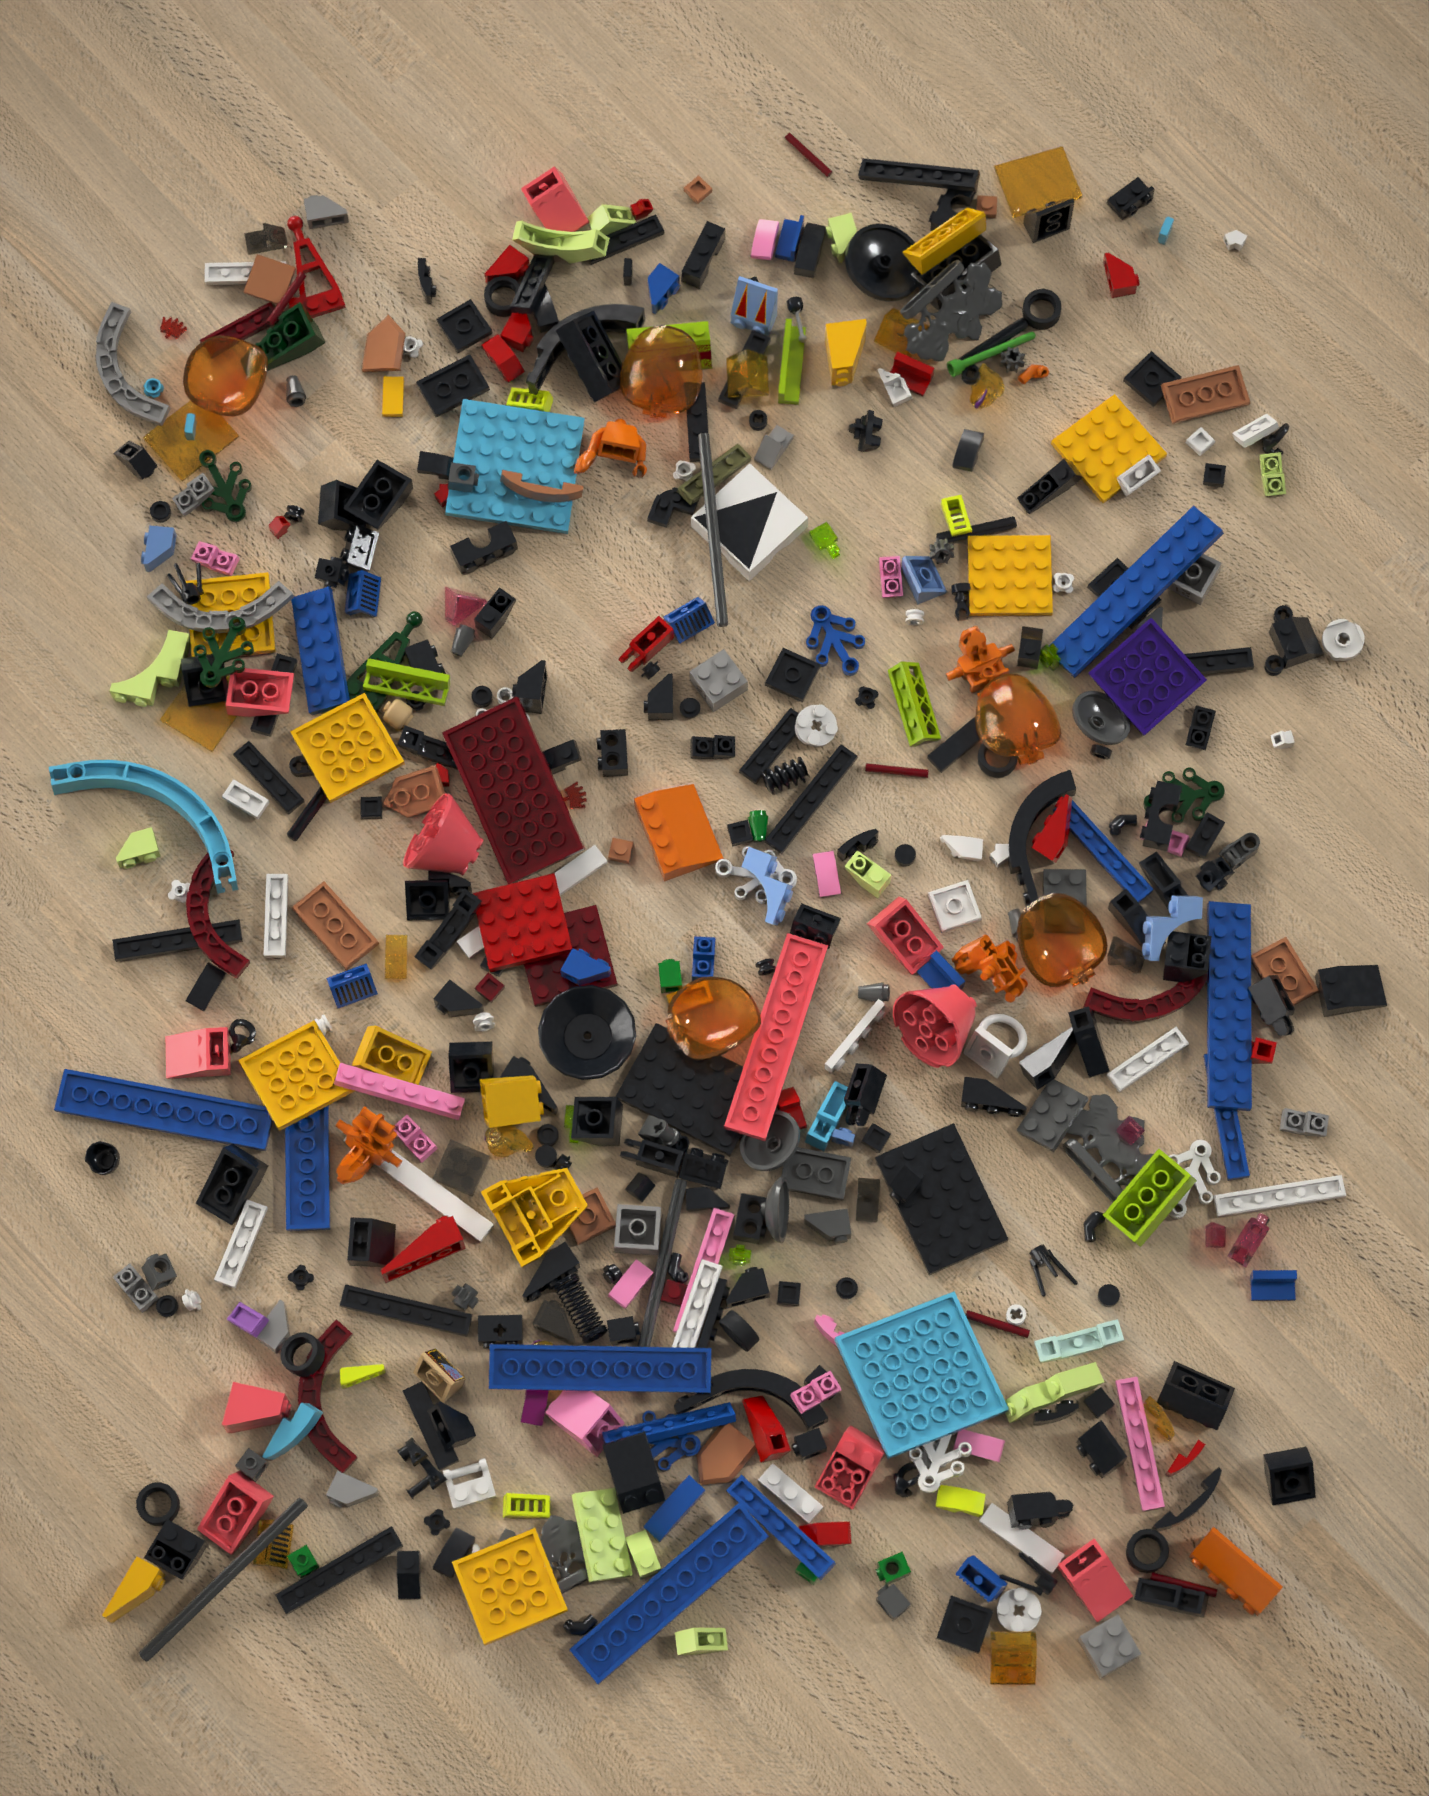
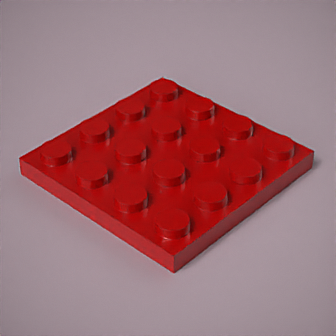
M555 873L472 893L482 900L476 914L490 972L571 952L572 944Z

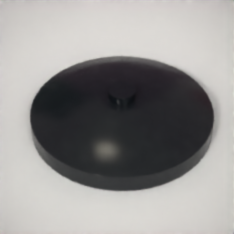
M872 224L865 226L856 232L847 245L845 265L848 275L857 288L871 298L888 302L901 300L909 296L917 287L911 277V274L917 269L903 254V251L915 244V242L904 231L891 225Z

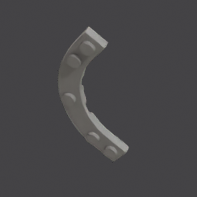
M111 302L102 320L96 339V363L100 377L112 398L126 411L141 419L163 426L171 409L170 406L137 392L126 382L120 371L117 359L118 342L131 314V310Z
M278 581L258 599L240 607V610L228 612V610L200 611L198 608L180 600L163 583L151 592L147 598L162 614L178 625L198 632H203L205 628L211 627L215 630V633H228L229 621L232 618H242L245 621L246 629L270 618L292 600L294 595ZM235 623L233 625L239 626L241 623Z

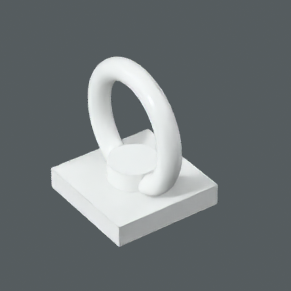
M1004 1014L990 1015L984 1018L974 1031L963 1054L998 1079L1009 1059L1019 1056L1025 1050L1027 1045L1026 1031L1011 1016ZM997 1022L1008 1024L1018 1034V1045L1014 1049H1010L986 1031L988 1026Z

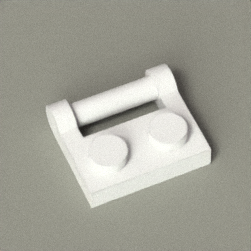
M485 1458L480 1459L478 1463L451 1471L449 1469L443 1470L444 1476L448 1479L446 1480V1485L454 1510L496 1497ZM482 1470L483 1477L456 1485L453 1484L452 1479Z

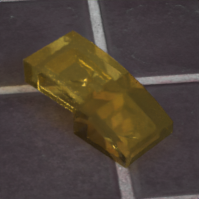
M386 935L385 979H407L408 935Z
M1149 1396L1144 1401L1143 1406L1158 1419L1153 1427L1171 1441L1175 1436L1172 1424L1160 1405Z

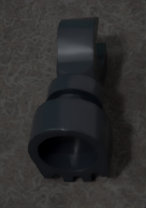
M970 584L951 585L952 595H956L954 599L957 603L955 617L959 620L958 612L963 610L966 612V618L968 619L970 611L966 606L967 596L965 595L971 590Z

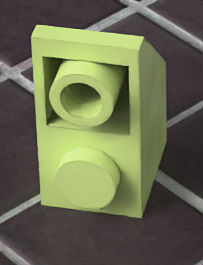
M852 213L828 218V226L825 227L827 238H831L833 243L831 245L833 257L837 256L838 263L843 262L845 259L847 245L857 232Z
M152 827L130 834L116 857L119 868L129 869L136 866L137 863H150L155 861L156 858L161 857Z
M858 850L844 866L858 884L876 898H879L891 882L890 873Z

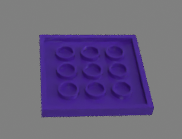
M1152 618L1146 621L1088 673L1143 736L1207 681Z

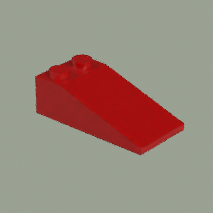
M443 1216L438 1218L435 1224L431 1225L380 1271L385 1283L466 1249L454 1217Z

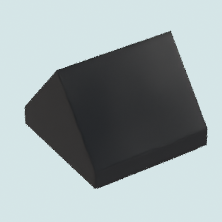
M638 1172L625 1190L643 1203L656 1185L646 1175Z

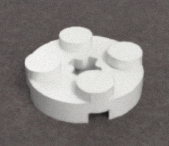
M1347 619L1334 620L1329 623L1323 632V649L1334 661L1351 660L1362 650L1365 640L1364 633L1359 625L1348 622ZM1339 636H1343V638H1348L1346 644L1338 642V640L1340 639Z
M810 705L797 715L795 733L798 739L805 745L822 747L834 738L838 730L834 714L824 705ZM812 721L820 723V731H817V729L812 730Z
M1024 1588L1011 1589L1005 1592L1000 1597L996 1608L997 1619L1000 1625L1008 1632L1020 1634L1034 1629L1042 1613L1038 1598L1031 1591ZM1014 1606H1023L1024 1616H1015L1013 1614L1015 1611Z

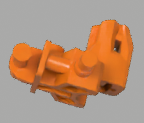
M973 626L961 633L959 648L963 656L958 658L957 668L946 673L948 681L960 677L963 680H968L971 686V693L989 687L988 690L977 693L978 699L982 703L993 696L996 698L1000 696V693L1013 689L1010 679L999 685L996 683L1009 676L1010 671L1004 667L1001 660L1015 650L1012 644L997 648L995 643L986 645L987 639L984 633H981L980 628L977 626Z
M985 934L964 945L952 958L955 970L960 974L966 973L969 975L977 970H982L980 978L984 981L992 979V983L996 987L994 992L998 993L1004 990L1007 1002H1013L1016 997L1022 995L1028 986L1026 979L1020 978V975L1026 969L1024 967L1018 969L1015 965L1017 959L1016 947L1007 940L995 946L990 937Z
M364 1106L359 1115L352 1121V1125L345 1123L341 1119L337 1122L336 1127L347 1135L345 1143L351 1148L350 1152L342 1159L336 1169L337 1181L344 1185L361 1179L373 1167V1164L380 1166L386 1161L397 1168L401 1165L402 1160L392 1153L394 1147L392 1141L397 1136V1133L394 1131L396 1126L385 1121L383 1114L376 1115Z

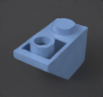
M149 525V531L145 532L144 536L146 551L142 552L141 564H144L146 572H151L174 555L177 537L174 528Z

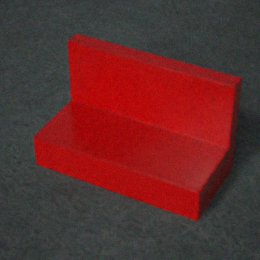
M897 351L890 373L900 374L901 378H904L909 391L924 396L934 377V367Z

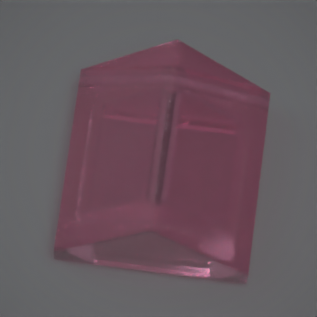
M1130 1115L1116 1130L1131 1146L1145 1133V1130Z
M1210 1222L1206 1225L1205 1247L1225 1248L1226 1227Z

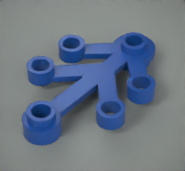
M816 606L811 611V620L814 625L810 636L806 639L807 648L814 650L818 647V635L823 627L826 635L821 651L816 656V662L821 664V667H825L828 664V654L832 644L842 661L843 673L848 676L855 675L859 670V663L855 658L849 657L841 641L853 644L856 649H862L865 646V638L862 635L855 636L835 630L831 623L841 625L845 631L851 632L855 629V620L850 617L843 618L833 615L826 606ZM819 614H823L825 617L823 619H819L817 616ZM851 622L853 626L847 627L845 624ZM860 639L863 643L856 644L855 641ZM814 640L816 644L810 645L809 641ZM823 657L826 661L822 663L818 659ZM853 666L854 670L849 671L847 670V667Z
M653 1411L644 1412L643 1422H648L645 1420L647 1414L653 1415V1420H656V1415ZM693 1434L678 1436L679 1439L669 1437L661 1441L648 1443L656 1445L650 1449L653 1459L668 1447L678 1448L667 1458L662 1457L659 1459V1469L666 1472L682 1456L691 1457L700 1451L701 1443L699 1438ZM692 1442L694 1447L687 1449L685 1447L686 1443ZM662 1461H667L669 1463L667 1468L661 1467L660 1464Z

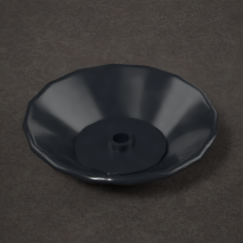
M594 985L571 987L556 995L543 1010L538 1026L539 1045L548 1063L563 1075L580 1080L603 1078L618 1070L631 1055L636 1040L635 1018L626 1002L609 989ZM589 1033L592 1037L585 1039L584 1035Z

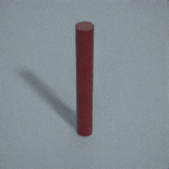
M791 133L785 136V139L826 177L831 176L833 171Z
M300 272L266 320L267 323L272 326L307 277L304 273Z
M866 763L865 772L928 778L929 773L928 769Z
M967 1310L966 1317L969 1320L1024 1338L1029 1336L1030 1330Z
M1152 1572L1150 1578L1153 1581L1205 1592L1210 1597L1216 1598L1218 1589Z

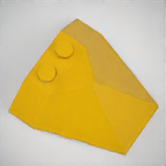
M568 1168L499 1181L481 1191L521 1267L542 1257L588 1207Z

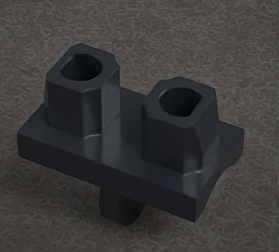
M868 410L867 414L863 415L861 419L856 418L855 423L849 425V432L854 434V439H859L858 451L864 452L866 449H877L881 445V437L872 435V431L879 432L881 430L883 419L874 416V411Z

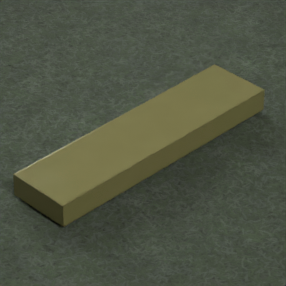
M736 444L712 462L714 487L751 461L752 457L739 444ZM701 471L677 489V492L690 505L704 496Z

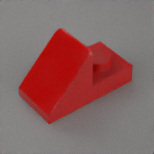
M791 1087L782 1090L777 1104L778 1110L791 1115L796 1120L799 1129L807 1128V1123L800 1106L801 1101L795 1088Z

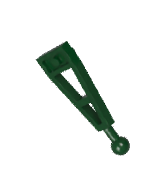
M417 611L410 612L406 617L407 624L401 633L395 631L369 658L401 665L406 654L404 648L410 644V639L407 637L413 628H417L422 624V615ZM398 641L401 643V646L394 661L384 654ZM366 660L347 681L349 699L351 700L365 693L375 712L378 713L388 695L363 690L364 683L359 679L367 672Z

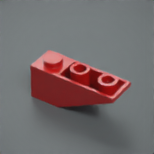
M1067 794L1059 798L1055 805L1057 809L1053 815L1050 814L1043 824L1045 825L1041 833L1038 832L1032 840L1033 846L1031 848L1055 863L1068 845L1072 797Z
M763 1395L743 1399L742 1402L761 1463L781 1459L791 1450L785 1430Z

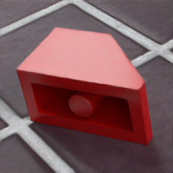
M509 245L485 272V282L488 284L493 278L500 276H509L518 281L521 276L524 277L529 267V258Z
M1109 252L1105 253L1103 265L1111 297L1116 298L1136 294V289L1140 282L1138 274H1134L1133 267Z
M512 313L500 336L509 347L522 353L526 347L531 346L534 336H532V328L527 314Z

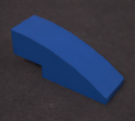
M688 1475L643 1527L660 1543L690 1511L691 1507L705 1494V1489Z

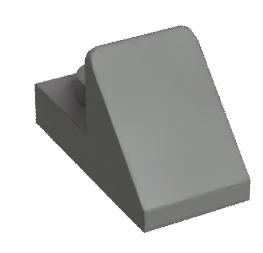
M776 425L769 436H764L754 460L772 470L794 439V435Z

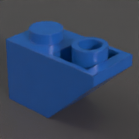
M661 263L648 276V290L654 314L659 309L663 310L671 294L675 295L680 288L679 275Z
M572 948L560 971L562 977L581 986L609 977L611 968L606 961L599 958L595 960L589 957L590 954L582 949L577 951Z

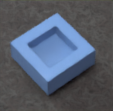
M834 1128L831 1142L853 1147L855 1134H852V1131L846 1128H839V1130Z

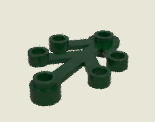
M211 450L203 451L199 456V460L203 467L209 469L218 486H213L215 490L211 495L224 498L227 503L225 505L214 502L212 498H207L202 503L204 510L208 512L212 510L225 513L230 521L240 522L246 516V509L243 503L246 494L252 489L251 482L248 479H242L239 482L240 490L234 501L231 494L238 475L243 471L242 465L239 462H232L230 464V473L225 484L216 466L217 458L214 452ZM212 458L211 463H206L205 460ZM234 466L240 467L238 471H233ZM244 483L249 484L248 488L243 489L242 485ZM207 502H212L210 507H205ZM234 510L240 511L238 515H233L232 513Z
M234 617L229 621V632L221 648H219L215 639V630L211 627L203 630V638L208 642L215 659L211 666L206 657V647L201 644L194 647V655L199 659L203 668L200 679L204 686L214 688L221 682V678L234 673H242L245 670L244 661L236 658L252 655L254 652L253 644L245 641L241 644L240 648L229 651L236 636L242 635L246 631V624L242 618ZM235 623H241L239 626L233 625ZM209 632L213 633L211 636H206ZM247 646L251 647L250 650H244ZM198 650H203V651H204V652L201 653V654H198V653H197ZM235 659L231 666L220 669L223 663ZM237 664H242V667L236 668L235 666ZM214 675L213 678H208L207 676Z
M1188 767L1183 771V779L1187 782L1192 781L1202 788L1193 790L1176 779L1173 772L1166 771L1162 776V782L1182 786L1179 802L1184 801L1177 812L1172 813V823L1176 825L1181 824L1196 799L1204 798L1200 806L1195 807L1192 811V818L1195 821H1201L1212 801H1219L1223 798L1225 793L1224 786L1218 781L1207 782L1196 775L1193 768ZM1191 772L1193 776L1187 777L1185 773ZM1165 776H1171L1172 780L1167 781ZM1211 788H1216L1218 792L1212 793ZM1149 795L1145 797L1143 802L1145 810L1147 806L1151 807L1152 805L1149 803ZM1200 811L1202 816L1197 817L1195 812ZM1180 815L1181 820H1175L1174 816Z

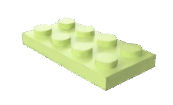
M615 1488L574 1493L572 1500L589 1583L632 1576L633 1573Z

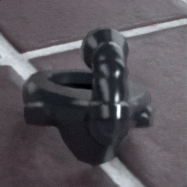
M1288 423L1283 424L1273 435L1271 434L1269 439L1262 438L1263 452L1265 454L1281 452V455L1284 454L1280 448L1274 450L1273 447L1288 432Z
M236 1019L230 1025L229 1036L233 1041L231 1045L232 1052L237 1053L242 1047L250 1045L255 1041L256 1030L249 1021ZM244 1026L250 1033L249 1037L236 1034L235 1027Z
M914 1462L905 1464L899 1469L897 1474L894 1473L895 1493L902 1498L912 1495V1491L908 1488L915 1485L920 1477L918 1472V1475L909 1481L903 1479L908 1471L917 1469Z

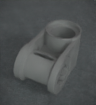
M1246 833L1235 842L1224 847L1219 852V855L1226 859L1232 870H1235L1258 852L1260 839L1255 833ZM1251 841L1255 844V847L1247 848L1244 843Z
M648 1115L638 1133L644 1140L667 1147L673 1146L679 1139V1131L669 1127L665 1120Z

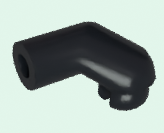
M1094 1211L1084 1221L1085 1242L1096 1241L1095 1228L1098 1224L1105 1221L1102 1212Z
M672 1253L668 1274L674 1281L683 1284L688 1280L689 1276L680 1267L682 1255Z
M590 1614L583 1622L569 1619L565 1621L563 1627L569 1635L584 1636L598 1621Z

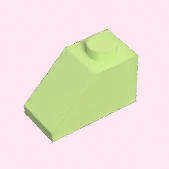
M602 204L587 217L591 230L597 229L604 235L611 234L636 223L630 207Z
M646 1530L625 1537L641 1580L661 1571V1566Z
M690 1628L675 1632L678 1655H697L728 1650L725 1628Z

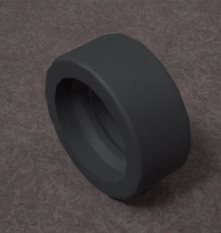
M509 276L493 278L488 282L484 291L487 309L498 317L511 316V304L506 306L495 304L492 300V293L498 288L507 287L512 289L516 295L520 284Z
M1036 289L1025 297L1022 309L1023 318L1032 328L1038 330L1049 329L1059 321L1062 310L1061 300L1051 290ZM1037 300H1045L1053 305L1054 312L1052 316L1041 319L1031 314L1030 306Z
M992 736L981 744L978 751V765L986 775L994 778H1003L1009 775L1016 767L1018 749L1009 738ZM992 746L1006 748L1010 753L1009 763L1002 768L990 766L985 757L987 750Z
M730 1310L719 1321L722 1329L744 1351L748 1352L760 1340L753 1328L733 1310Z
M299 1332L290 1336L285 1341L280 1357L282 1364L291 1373L299 1377H307L314 1374L321 1367L325 1357V1350L322 1343L313 1335ZM310 1343L313 1350L309 1360L300 1366L294 1365L293 1356L296 1350L301 1345Z
M154 1482L146 1485L139 1492L136 1499V1509L140 1517L148 1524L163 1526L167 1519L173 1521L176 1518L180 1509V1500L175 1490L168 1484ZM156 1491L166 1493L171 1500L170 1510L162 1517L151 1516L145 1508L147 1497Z
M1139 1530L1132 1535L1127 1543V1560L1139 1572H1156L1163 1567L1168 1559V1541L1156 1530ZM1143 1538H1151L1160 1546V1557L1152 1564L1142 1563L1135 1556V1545Z

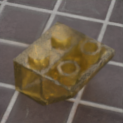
M991 1631L990 1684L1035 1685L1037 1661L1036 1632Z

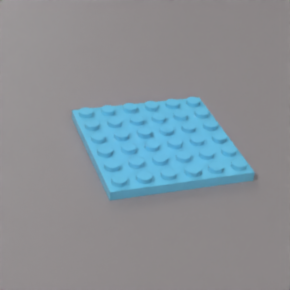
M463 399L453 463L476 466L475 473L479 474L478 486L473 485L472 493L449 489L445 515L498 524L507 521L508 525L568 534L573 500L567 502H544L524 497L512 491L501 482L502 470L522 473V482L562 489L563 482L575 484L577 474L574 473V468L580 454L585 418ZM466 475L459 476L461 480L469 479Z
M955 1291L847 1332L834 1339L887 1459L1004 1414L1009 1410Z

